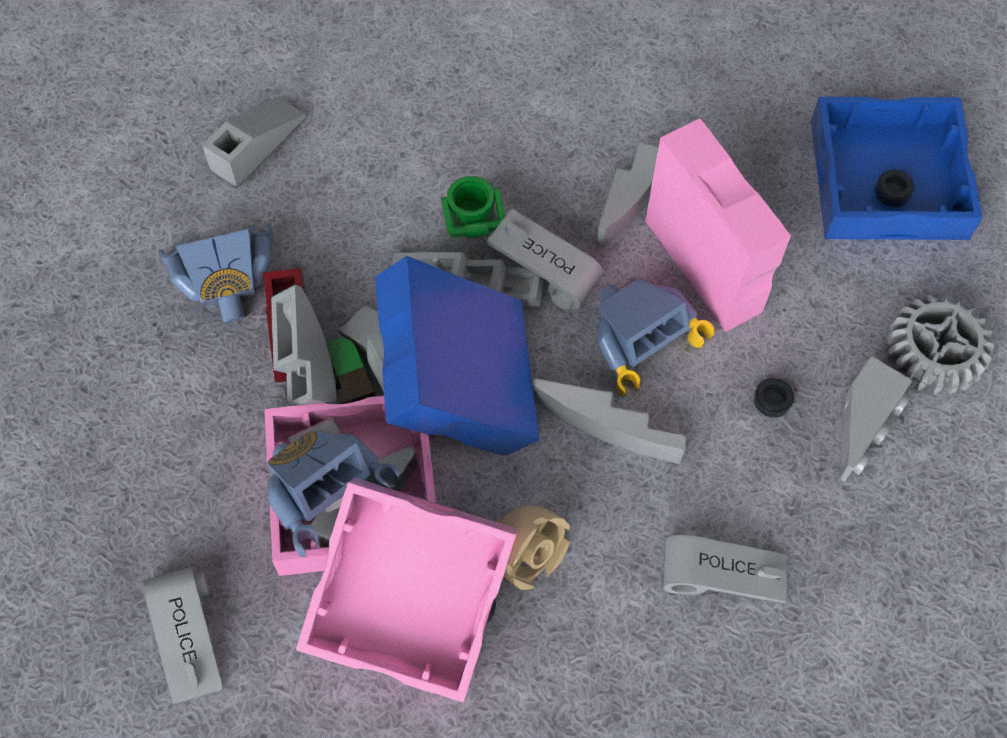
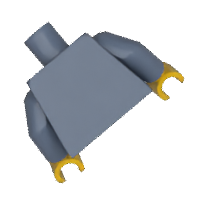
M640 279L635 280L622 290L615 285H608L600 293L599 301L601 303L598 309L601 319L597 323L598 344L610 370H615L618 375L615 386L616 391L624 397L627 393L621 381H632L636 390H638L640 385L639 375L632 370H627L625 364L629 363L632 367L636 366L689 329L691 330L688 333V342L696 348H701L705 343L703 337L697 331L704 333L709 339L714 334L712 323L706 320L698 321L696 318L698 313L676 288L656 286Z

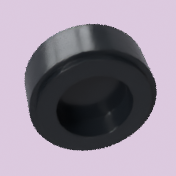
M889 170L879 177L875 186V195L886 206L900 207L909 201L914 190V184L912 179L904 172Z
M769 378L759 383L753 400L757 410L763 415L781 417L790 410L794 401V393L785 381Z

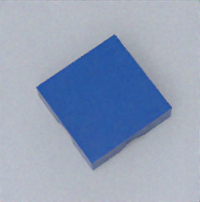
M872 97L818 98L811 119L825 239L970 240L982 220V212L975 174L968 159V134L961 97H909L899 100H883ZM898 170L904 172L912 179L914 190L905 205L890 207L877 199L875 186L879 177L884 172Z
M409 256L402 258L375 276L378 321L384 347L382 374L386 423L428 435L448 436L467 446L500 455H510L538 441L539 432L522 301Z

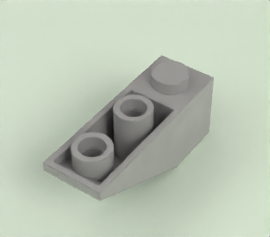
M278 97L227 120L202 145L210 170L235 187H238L306 117L305 113Z
M874 356L869 358L844 397L840 479L844 482L852 471L858 475L861 474L872 457L866 450L872 442L878 446L881 444L892 427L886 423V420L891 413L899 417L911 399L905 392L913 380Z

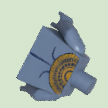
M267 224L268 229L262 233L255 231V225H250V233L248 229L187 244L179 245L175 243L176 250L174 253L165 255L162 249L158 253L167 267L171 282L190 300L201 301L204 307L219 304L223 323H230L246 318L241 298L255 295L256 286L264 282L263 272L268 271L271 262L272 225Z
M317 430L308 431L291 444H279L273 452V457L267 463L272 474L267 483L269 504L285 529L291 528L293 531L294 547L296 553L301 557H306L305 550L300 544L304 539L314 540L316 546L320 549L317 530L313 526L304 525L302 520L304 518L308 521L312 520L342 497L351 479L364 480L372 474L374 476L373 484L389 488L387 482L384 481L389 480L393 485L398 486V469L392 464L385 463L380 465L377 462L379 458L353 434H328Z

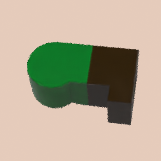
M337 338L328 342L327 348L331 358L334 378L340 387L339 390H336L337 404L352 403L368 397H375L373 387L353 342L345 338Z

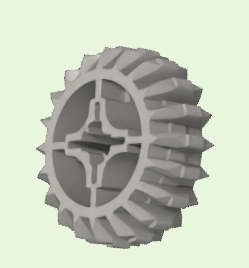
M946 294L940 297L938 302L931 295L925 297L922 302L916 298L908 307L904 306V308L900 309L896 316L897 318L893 319L890 324V333L886 340V344L891 346L888 351V358L897 359L894 364L896 371L906 369L908 371L905 375L911 380L913 377L919 380L918 391L924 389L927 384L931 385L934 395L940 393L943 387L949 395L955 393L958 388L964 391L970 388L976 381L978 382L983 377L984 370H987L991 365L992 358L990 356L994 352L995 346L989 342L992 338V331L982 329L986 318L976 319L973 316L975 307L968 310L961 307V299L951 304L948 302ZM941 335H942V336H943V340H942V342H941V345H943V347L941 348L940 352L938 353V352H937V349H938V347H939L938 340H939V338H940ZM940 363H949L952 365H943Z

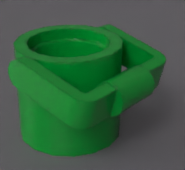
M465 176L457 179L449 187L447 197H441L446 231L452 238H477L489 235V232L495 231L505 218L499 188L493 189L491 184L485 179L477 176ZM494 200H495V205H496V210H497V215H498V220H495V221H494Z

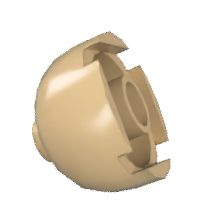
M535 505L520 506L497 520L498 523L516 528V537L503 577L520 590L535 588L531 582L545 567L548 577L562 562L570 542L564 538L565 529L570 531V525L555 512ZM524 561L530 567L521 566V563Z

